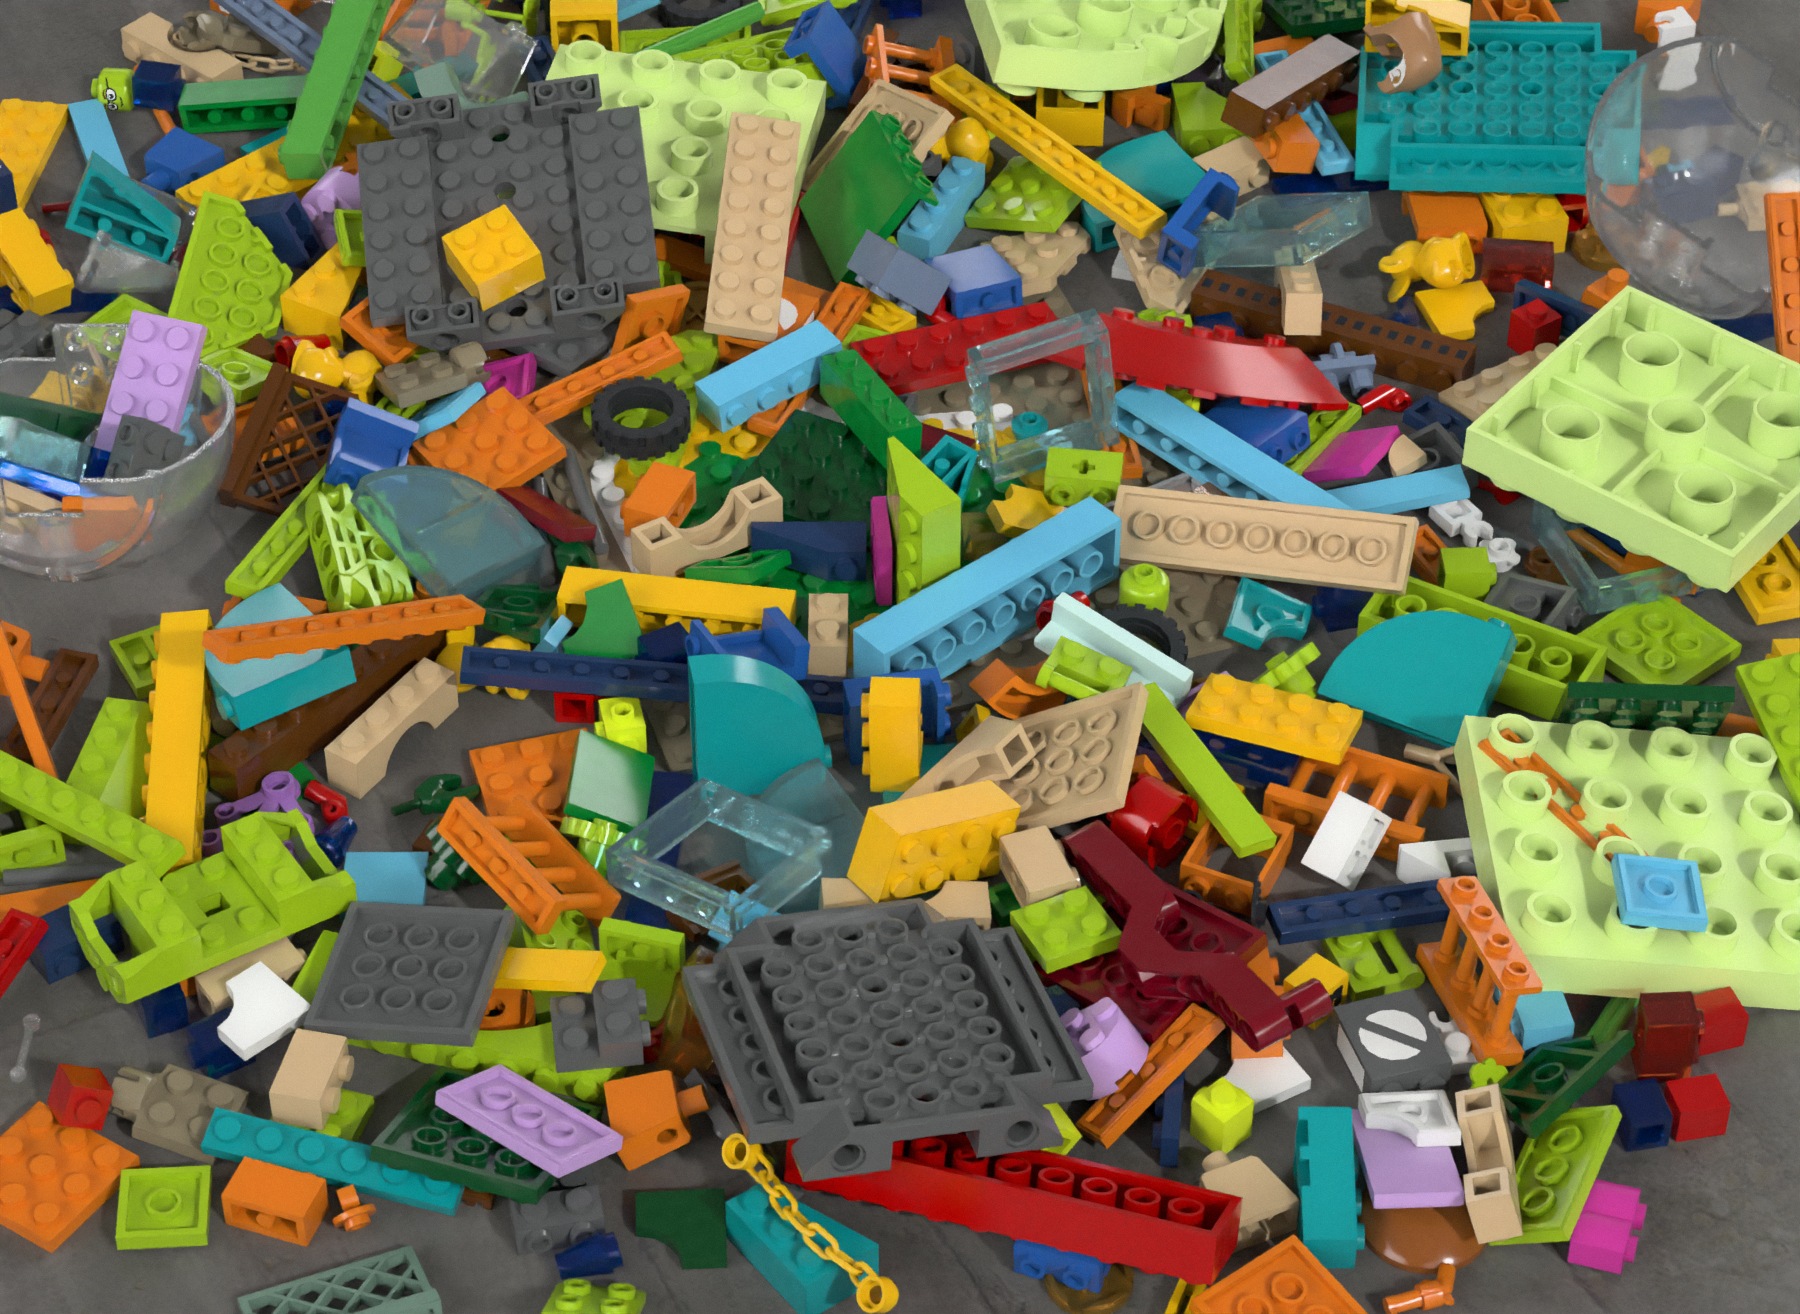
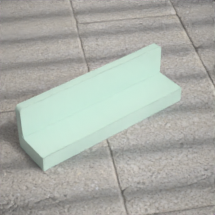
M1062 592L1054 601L1051 621L1034 639V646L1048 655L1051 654L1060 636H1063L1133 667L1126 686L1142 682L1143 685L1155 682L1176 709L1189 696L1193 671L1065 592Z

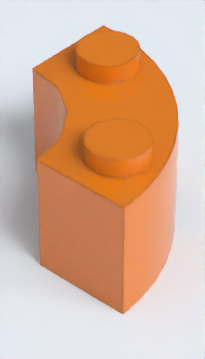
M997 658L968 684L994 710L1013 720L1079 700L1050 686L1045 689L1035 684L1038 673L1048 658L1035 666L1025 668L1008 666Z

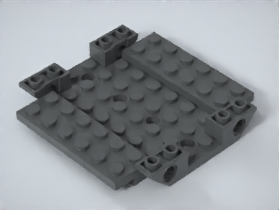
M598 73L528 83L530 101L461 110L458 94L453 93L387 103L389 132L391 136L398 139L356 145L372 327L377 328L406 323L408 341L448 356L449 351L453 347L470 341L478 342L484 351L594 336L626 310V292L661 288L639 106L597 111L602 106ZM500 133H505L509 135V137L502 142H495L492 140V138L495 135ZM505 190L515 192L509 199L497 197L499 193ZM505 204L541 252L546 279L482 311L479 307L477 296L472 297L448 265L442 236ZM516 307L527 309L526 313L522 316L513 317L509 315V312Z
M921 898L758 917L713 956L712 964L682 968V983L748 1145L800 1138L792 1145L791 1154L803 1182L891 1170L893 1141L914 1140L922 1137L965 1132L977 1158L1063 1146V1137L1050 1111L1042 1105L1071 1102L1093 1097L1094 1083L1013 926L979 930L974 918L949 921ZM917 1099H925L927 1102L919 1101Z

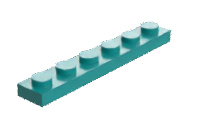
M217 1107L214 1110L200 1145L203 1154L241 1163L245 1156L295 1171L309 1172L326 1179V1184L330 1186L344 1188L353 1184L358 1193L454 1217L466 1187L449 1181H435L426 1175L408 1170H394L386 1164L371 1161V1146Z

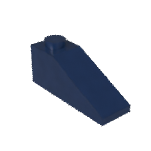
M751 522L752 551L758 549H787V551H790L792 564L786 566L788 568L827 581H866V522Z

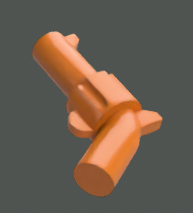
M1443 1263L1438 1267L1436 1280H1423L1420 1284L1415 1285L1414 1290L1383 1298L1382 1302L1385 1313L1397 1314L1415 1308L1426 1311L1441 1307L1444 1304L1454 1305V1298L1451 1293L1453 1291L1456 1268L1449 1263Z

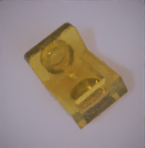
M961 513V550L963 560H978L981 556L1007 543L1006 534L997 533L987 513Z

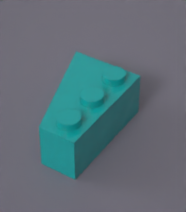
M92 151L69 207L65 228L166 266L179 236L181 219L100 155Z
M1298 1106L1292 1162L1294 1194L1299 1199L1298 1239L1325 1268L1354 1269L1356 1250H1364L1365 1228L1364 1223H1357V1215H1361L1362 1196L1361 1189H1355V1181H1358V1155L1354 1154L1352 1107Z
M759 1183L725 1202L727 1238L798 1314H821L857 1292V1287L850 1280L849 1272L834 1261L824 1260L803 1241L802 1233L789 1221L783 1220L772 1207L769 1201V1194L765 1191L762 1184ZM785 1196L783 1198H776V1201L782 1208L784 1206H791ZM797 1201L798 1211L810 1223L820 1224L837 1240L841 1251L857 1262L863 1261L867 1263L879 1276V1244ZM818 1232L814 1237H810L824 1252L827 1246H832ZM864 1271L863 1275L857 1276V1278L861 1281L869 1275Z

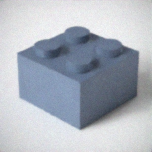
M868 229L846 265L847 268L857 273L854 279L856 282L869 288L882 298L896 303L899 307L913 315H916L918 310L932 316L952 281L951 277Z

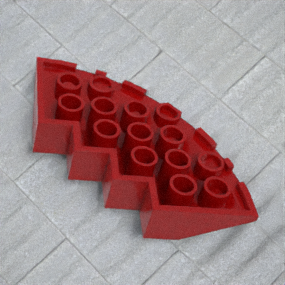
M1114 307L1113 312L1096 313L1045 349L1043 353V358L1079 370H1085V367L1104 370V377L1130 381L1137 379L1136 385L1165 391V387L1188 389L1187 393L1189 395L1211 400L1216 399L1217 395L1227 398H1238L1240 396L1239 402L1245 405L1268 407L1270 404L1297 410L1299 405H1312V409L1323 411L1348 410L1349 402L1301 349L1285 343L1286 338L1283 336L1266 333L1264 338L1247 339L1235 335L1236 329L1229 326L1214 325L1213 330L1203 326H1192L1190 328L1184 326V319L1172 316H1164L1163 321L1148 322L1134 317L1135 312L1126 308Z

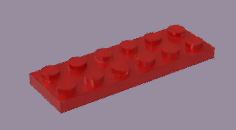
M1046 301L851 342L849 343V350L855 349L897 396L1052 362L1043 358L1044 350L1067 335L1068 332Z

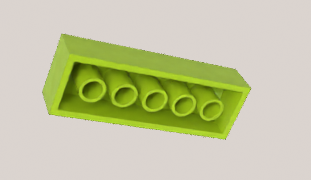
M1411 576L1408 578L1405 596L1375 592L1359 614L1357 637L1386 620L1422 611H1449L1472 616L1486 622L1489 617L1506 622L1511 626L1510 630L1513 631L1518 643L1493 700L1550 721L1568 681L1603 682L1608 652L1607 646Z

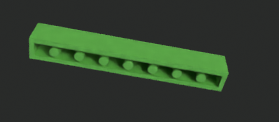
M337 0L336 3L332 4L328 25L323 28L322 41L319 49H316L314 52V62L311 71L306 74L305 87L302 95L297 98L296 111L293 119L288 122L284 143L280 144L278 149L279 162L284 165L288 179H321L332 168L392 0Z

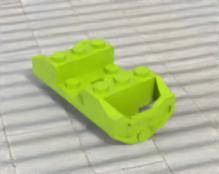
M297 808L286 813L258 811L221 826L223 851L166 874L160 879L143 858L105 874L80 898L68 902L72 928L85 957L92 967L96 969V974L102 988L106 992L110 991L118 1003L129 1004L348 911L351 901L357 902L355 881L346 870L336 869L318 846L307 820ZM290 839L302 867L282 842ZM111 913L114 914L129 935L132 952L131 960L127 962L117 960L100 936L94 920Z

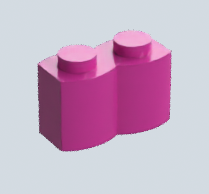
M1595 1179L1573 1230L1567 1262L1621 1275L1625 1261L1633 1263L1639 1237L1632 1235L1633 1230L1642 1231L1645 1221L1647 1204L1639 1203L1641 1189Z

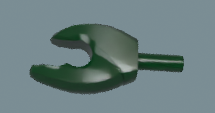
M548 534V538L557 547L554 550V554L562 577L564 576L566 566L581 567L587 563L593 569H598V560L588 545L581 541L565 543Z
M436 775L424 781L414 790L413 800L391 807V812L396 817L419 808L422 815L432 813L445 814L454 797L466 796L472 801L480 794V787L478 785H471L465 788H458L462 783L459 775Z

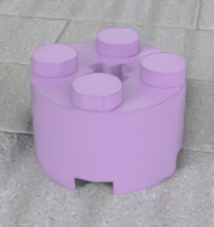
M340 166L329 169L301 201L326 249L329 250L338 242L333 221L335 209L362 210L359 172L354 176L342 171L343 167Z
M1105 997L1081 1011L1078 1008H1072L1060 1017L1094 1083L1093 1097L1086 1100L1101 1099L1116 1092L1119 1087L1115 1082L1122 1078L1130 1069L1136 1075L1147 1059L1149 1050L1147 1043L1118 1005L1109 997Z

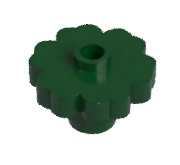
M440 815L437 816L425 832L426 836L433 842L431 847L434 850V853L427 860L428 865L424 869L427 878L443 891H449L452 887H458L465 879L475 885H479L481 882L488 886L486 881L436 831L443 818Z

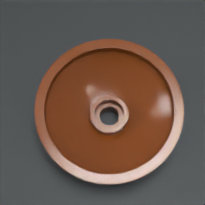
M1460 1176L1464 1188V1180L1463 1177ZM1368 1187L1365 1188L1361 1195L1362 1209L1361 1215H1357V1223H1364L1365 1244L1377 1257L1401 1270L1418 1274H1437L1438 1267L1443 1263H1449L1458 1270L1473 1262L1487 1245V1243L1478 1244L1467 1209L1465 1193L1464 1205L1389 1209L1374 1208Z

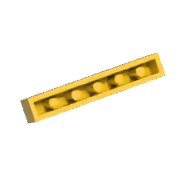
M566 566L557 594L558 618L563 614L574 623L572 627L580 628L584 622L587 610L585 592L623 578L643 635L685 639L690 634L691 620L700 619L713 636L759 630L762 628L764 608L779 607L794 626L797 620L796 590Z

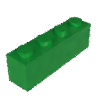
M306 75L186 83L183 86L178 103L183 129L191 134L287 127L289 120L293 119L296 111L297 98L302 95L305 87Z
M852 349L840 350L837 353L822 356L819 394L880 464L887 470V439L892 436L897 438L920 460L922 424L859 353Z

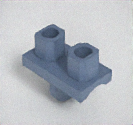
M1337 342L1331 343L1329 354L1319 355L1318 361H1312L1339 392V386L1350 385L1352 396L1360 398L1373 389V373L1377 364L1374 354L1356 356L1355 351L1344 352L1341 343Z

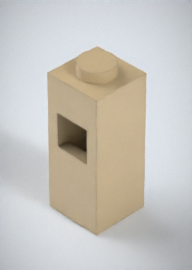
M284 937L194 976L199 1006L217 1029L229 1017L234 1006V1001L227 993V981L261 961L292 988L308 956L302 948L296 949L290 940Z

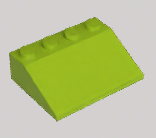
M794 26L670 55L673 60L699 64L713 59H725L736 63L741 70L771 73L774 70L783 68L795 69L804 73L807 79L826 81V98L834 96L833 88L807 52L790 59L783 49Z
M892 436L887 439V509L892 539V583L896 602L899 604L919 593L924 588L930 587L946 578L954 571L960 570L961 498L897 438Z
M106 697L66 784L137 820H140V816H146V809L142 801V785L148 784L149 781L144 766V755L147 752H151V746L147 739V722L153 721V715L151 714L149 703ZM210 732L209 750L222 742L224 738ZM208 763V770H207L206 794H207V792H208V790H209V787H210V785H211V784H210L209 763ZM61 831L63 843L89 846Z

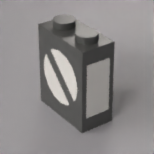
M1413 988L1333 1007L1330 1037L1360 1094L1424 1090L1449 1091L1453 1061Z

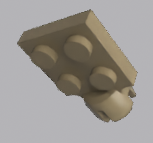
M211 10L190 11L182 17L183 20L188 22V26H181L178 29L181 43L195 51L207 52L215 49L217 46H222L235 52L278 55L279 53L277 47L231 13L229 16H224Z
M470 341L453 347L449 351V356L437 352L425 353L419 356L417 361L408 364H391L386 366L383 372L373 375L376 388L398 408L402 409L464 389L475 382L484 384L490 379L491 372H485L483 368L488 358L481 344Z
M169 1063L165 1070L159 1074H152L134 1066L124 1065L117 1074L127 1078H114L111 1084L114 1093L108 1111L115 1116L134 1123L132 1126L133 1138L214 1166L218 1157L203 1154L200 1146L214 1110L217 1107L242 1114L248 1103L249 1091Z

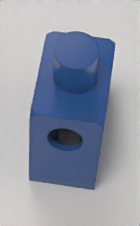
M175 127L145 154L144 160L147 176L141 180V186L152 197L162 191L175 197V190L225 166L224 150L185 130Z

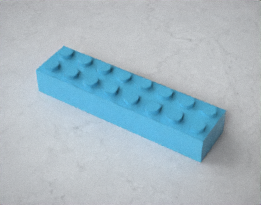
M1090 496L1049 520L1040 523L1026 533L1011 539L1008 543L994 551L981 556L978 560L962 569L954 571L930 587L924 588L907 600L892 606L889 610L875 618L862 623L859 627L853 629V678L937 667L942 680L1037 625L1036 613L1044 601L1057 598L1062 592L1069 595L1075 591H1082L1089 595L1119 577L1122 519Z

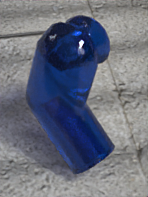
M1410 296L1401 297L1397 301L1398 310L1393 312V316L1386 319L1417 327L1419 316L1413 298Z

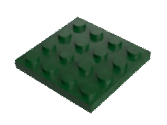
M1262 0V8L1291 38L1363 30L1365 27L1366 0Z
M795 409L733 487L735 488L763 476L783 497V522H866L867 545L871 539L872 497L887 496V470L847 425ZM921 449L920 461L929 451Z
M1568 681L1551 722L1576 724L1584 720H1594L1612 728L1655 731L1661 727H1675L1689 734L1715 736L1735 703V686Z
M442 1065L371 1144V1161L386 1164L394 1170H408L423 1174L435 1181H449L467 1186L476 1192H489L508 1197L520 1204L530 1203L537 1205L557 1180V1177L435 1105L436 1091L475 1075ZM556 1096L601 1123L603 1108Z

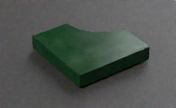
M724 1188L635 1192L637 1237L652 1238L668 1245L679 1256L682 1270L727 1268Z

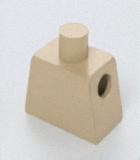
M1215 1151L1203 1160L1202 1167L1205 1173L1200 1177L1199 1187L1243 1197L1238 1242L1233 1253L1296 1230L1299 1199L1258 1157L1249 1156L1231 1163L1223 1151Z

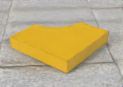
M1482 280L1459 284L1448 289L1435 288L1415 292L1414 300L1434 333L1459 340L1474 338V321L1481 315L1494 311L1495 304L1493 297Z
M1011 484L1005 493L1006 500H992L986 509L998 535L1016 538L1055 516L1042 491Z

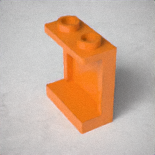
M1402 191L1403 215L1410 214L1416 233V241L1424 245L1433 236L1451 238L1454 234L1464 231L1469 238L1473 254L1485 251L1488 223L1478 193L1448 191L1444 193L1436 191Z

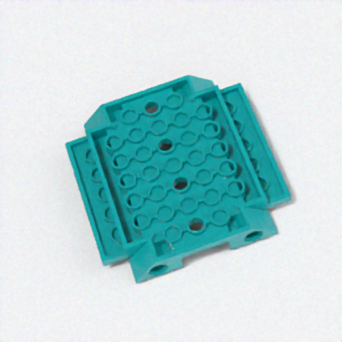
M1470 21L1467 56L1441 55L1442 70L1432 82L1415 91L1393 94L1381 92L1377 83L1382 82L1388 73L1401 62L1388 60L1380 52H1365V46H1361L1355 180L1370 182L1386 180L1389 181V190L1404 192L1436 191L1441 193L1463 191L1472 193L1506 192L1509 194L1542 193L1551 195L1561 193L1590 195L1602 194V185L1616 187L1625 185L1636 186L1638 155L1636 51L1602 50L1600 23Z

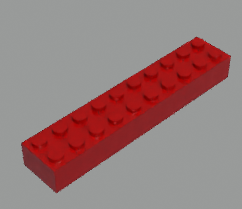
M965 1132L916 1138L914 1140L893 1141L891 1170L803 1182L791 1154L792 1145L800 1138L787 1140L784 1181L800 1185L805 1190H822L841 1195L842 1198L849 1201L863 1200L883 1205L885 1209L890 1211H908L924 1215L927 1219L935 1222L949 1221L965 1225L975 1232L990 1231L1009 1236L1014 1241L1017 1239L1027 1240L1055 1247L1063 1252L1072 1251L1096 1257L1100 1262L1107 1264L1121 1263L1137 1267L1147 1274L1162 1273L1182 1278L1186 1283L1193 1285L1207 1284L1212 1286L1238 1242L1243 1197L1045 1150H1028L977 1158Z

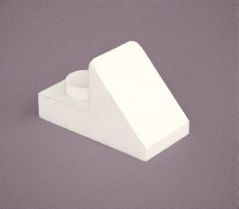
M1470 837L1399 844L1396 875L1398 880L1406 884L1477 874Z

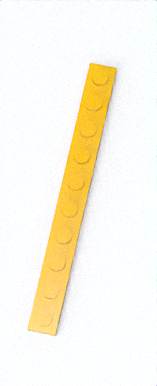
M957 63L929 77L930 86L933 91L968 116L978 120L991 133L1139 240L1167 225L1166 212Z

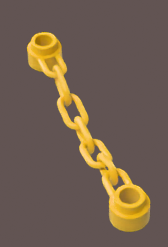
M734 1133L729 1135L722 1146L724 1163L731 1169L746 1170L758 1183L762 1184L765 1191L769 1194V1201L779 1216L783 1220L789 1221L802 1233L803 1241L822 1259L832 1260L849 1272L850 1280L857 1287L856 1298L858 1305L863 1311L879 1314L889 1312L896 1305L899 1298L898 1288L888 1277L878 1276L867 1263L863 1261L857 1262L841 1251L837 1240L818 1223H810L798 1211V1203L795 1197L785 1185L780 1183L778 1177L774 1175V1167L763 1155V1148L760 1143L748 1145L744 1134ZM761 1162L767 1170H760L757 1173L754 1167ZM770 1181L774 1184L773 1188L769 1185ZM785 1196L791 1206H784L782 1208L776 1201V1198H783ZM817 1232L832 1245L827 1246L825 1252L810 1239ZM865 1271L869 1276L860 1281L857 1276L863 1275Z

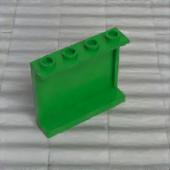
M871 109L798 203L836 285L841 281L860 288L864 287L854 280L857 273L847 268L846 265L867 229L887 240L919 199L935 207L939 204L932 190L933 184L926 178L922 170V163L911 149L913 145L905 137L901 129V122L888 113L882 115Z

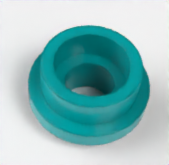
M1024 412L1013 418L1011 431L1019 443L1036 445L1047 434L1048 421L1035 412Z

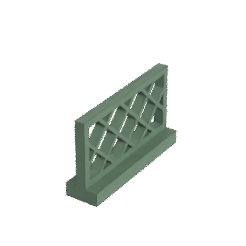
M412 1245L237 1298L241 1314H257L253 1313L252 1310L268 1305L277 1307L272 1314H287L289 1311L301 1314H443L441 1299L436 1288H431ZM407 1263L409 1266L402 1277L386 1273L389 1268ZM353 1279L364 1280V1283L358 1290L342 1286L346 1281ZM377 1284L393 1288L387 1297L371 1293ZM405 1291L415 1293L413 1295L400 1298ZM310 1292L321 1294L315 1303L299 1300L301 1295ZM333 1297L349 1301L342 1311L326 1307ZM361 1304L371 1307L356 1312L358 1308L361 1306Z

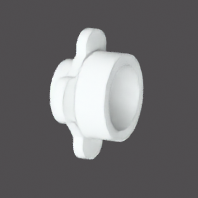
M1494 538L1491 541L1485 539L1479 543V547L1487 548L1489 561L1495 562L1497 572L1508 571L1520 562V555L1515 552L1516 542L1510 538Z

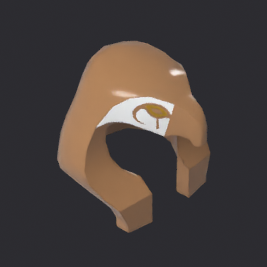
M1410 12L1387 24L1373 27L1369 22L1363 28L1367 37L1383 57L1391 61L1401 62L1388 73L1382 82L1377 83L1381 92L1393 94L1415 91L1432 82L1442 70L1441 49L1435 28L1429 16L1425 13ZM1395 43L1397 47L1391 48L1387 44Z

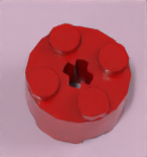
M1144 772L1136 777L1132 787L1127 792L1124 808L1107 813L1106 819L1111 822L1110 830L1148 868L1154 870V866L1158 865L1164 869L1174 862L1187 846L1189 841L1182 837L1190 821L1197 824L1199 807L1193 798L1159 778Z

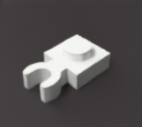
M1468 499L1429 506L1428 516L1450 537L1461 534L1463 536V543L1467 547H1477L1478 536L1490 541L1492 540L1493 527L1489 523L1482 521L1483 513Z
M1434 1011L1429 1012V1019L1453 1061L1451 1076L1469 1073L1471 1066L1478 1063L1470 1050L1471 1040L1466 1034L1460 1032L1455 1020L1451 1016L1449 1017V1022L1444 1023L1437 1019Z

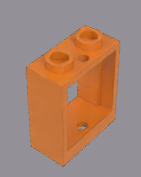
M1259 814L1277 836L1275 847L1254 854L1268 859L1258 876L1259 881H1261V887H1259L1261 889V900H1266L1292 855L1294 825ZM1207 818L1180 864L1179 889L1194 890L1202 896L1205 902H1213L1214 905L1251 917L1254 883L1205 867L1219 843L1229 846Z

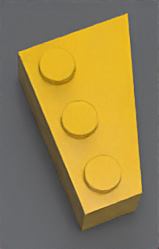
M19 207L0 214V287L8 285L13 290V293H10L11 298L24 312L30 310L43 316L71 305V291L74 289V281L70 272L67 269H62L58 263L53 247L50 244H45L41 238L36 222L33 219H28L22 208Z
M871 677L870 693H862L861 718H869V722H863L862 747H869V751L863 752L862 771L863 775H870V792H906L920 779L923 748L922 714H920V678Z

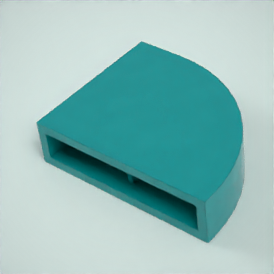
M1165 130L1122 143L1095 160L1100 161L1104 169L1166 212L1168 222L1206 174ZM1082 199L1080 201V225L1089 233L1093 251L1096 253L1119 246L1113 233L1116 223Z
M279 582L257 592L236 605L217 623L214 629L312 616L314 614ZM340 645V648L334 650L324 648L308 650L306 654L275 655L272 659L242 660L239 664L222 663L217 659V656L205 649V661L218 711L224 720L230 719L241 731L357 682L350 649L346 645Z
M1422 611L1400 615L1370 628L1350 643L1327 671L1317 694L1322 701L1343 703L1350 708L1362 710L1363 718L1443 748L1452 747L1456 744L1465 715L1487 716L1518 641L1513 631L1510 630L1511 626L1492 617H1489L1486 622L1472 616L1449 611Z
M729 654L688 656L692 776L699 802L826 785V768H832L831 750L829 744H824L814 706L801 685L784 671L757 659Z

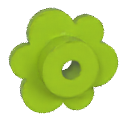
M1486 1058L1482 1063L1473 1064L1469 1072L1472 1081L1470 1089L1499 1083L1508 1075L1507 1069L1502 1065H1497L1493 1058Z

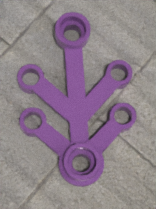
M287 771L272 772L262 780L260 792L232 803L228 802L217 806L214 810V815L219 828L203 832L202 855L210 857L222 852L221 826L241 819V814L260 808L258 811L278 812L281 808L284 813L297 808L307 820L314 834L315 827L311 815L304 813L296 801L301 794L298 780ZM291 841L282 842L296 861H298V856Z

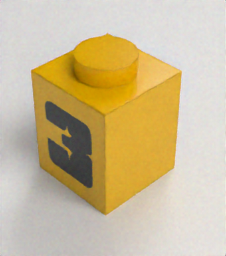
M1318 953L1312 955L1284 979V993L1311 978H1316L1327 990L1333 1007L1346 1003L1349 973ZM1332 1013L1308 1025V1027L1315 1030L1325 1020H1327L1332 1015Z

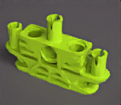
M346 482L338 484L333 492L325 495L319 491L312 493L305 507L309 539L329 612L410 602L414 594L409 577L420 578L427 574H433V557L431 555L402 552L391 510L383 508V495L379 492L350 490Z

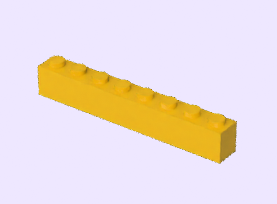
M209 609L161 613L160 630H154V648L156 654H158V660H152L151 663L153 683L156 684L155 690L149 692V706L153 715V721L147 722V739L151 746V752H147L144 755L145 773L149 777L148 784L142 785V801L146 809V816H140L139 821L181 841L186 852L164 875L202 860L208 770L207 751H209L213 691L205 661V648L202 647L204 631L214 629Z

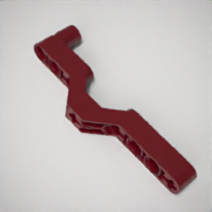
M1095 820L1061 838L1069 864L1075 867L1078 874L1126 921L1118 944V950L1121 953V965L1124 969L1123 975L1145 998L1205 1002L1254 1052H1260L1291 1035L1297 1029H1302L1332 1013L1333 1004L1323 984L1316 978H1311L1278 996L1232 951L1210 953L1176 950L1165 939L1170 923L1181 916L1180 907L1174 894L1102 821Z

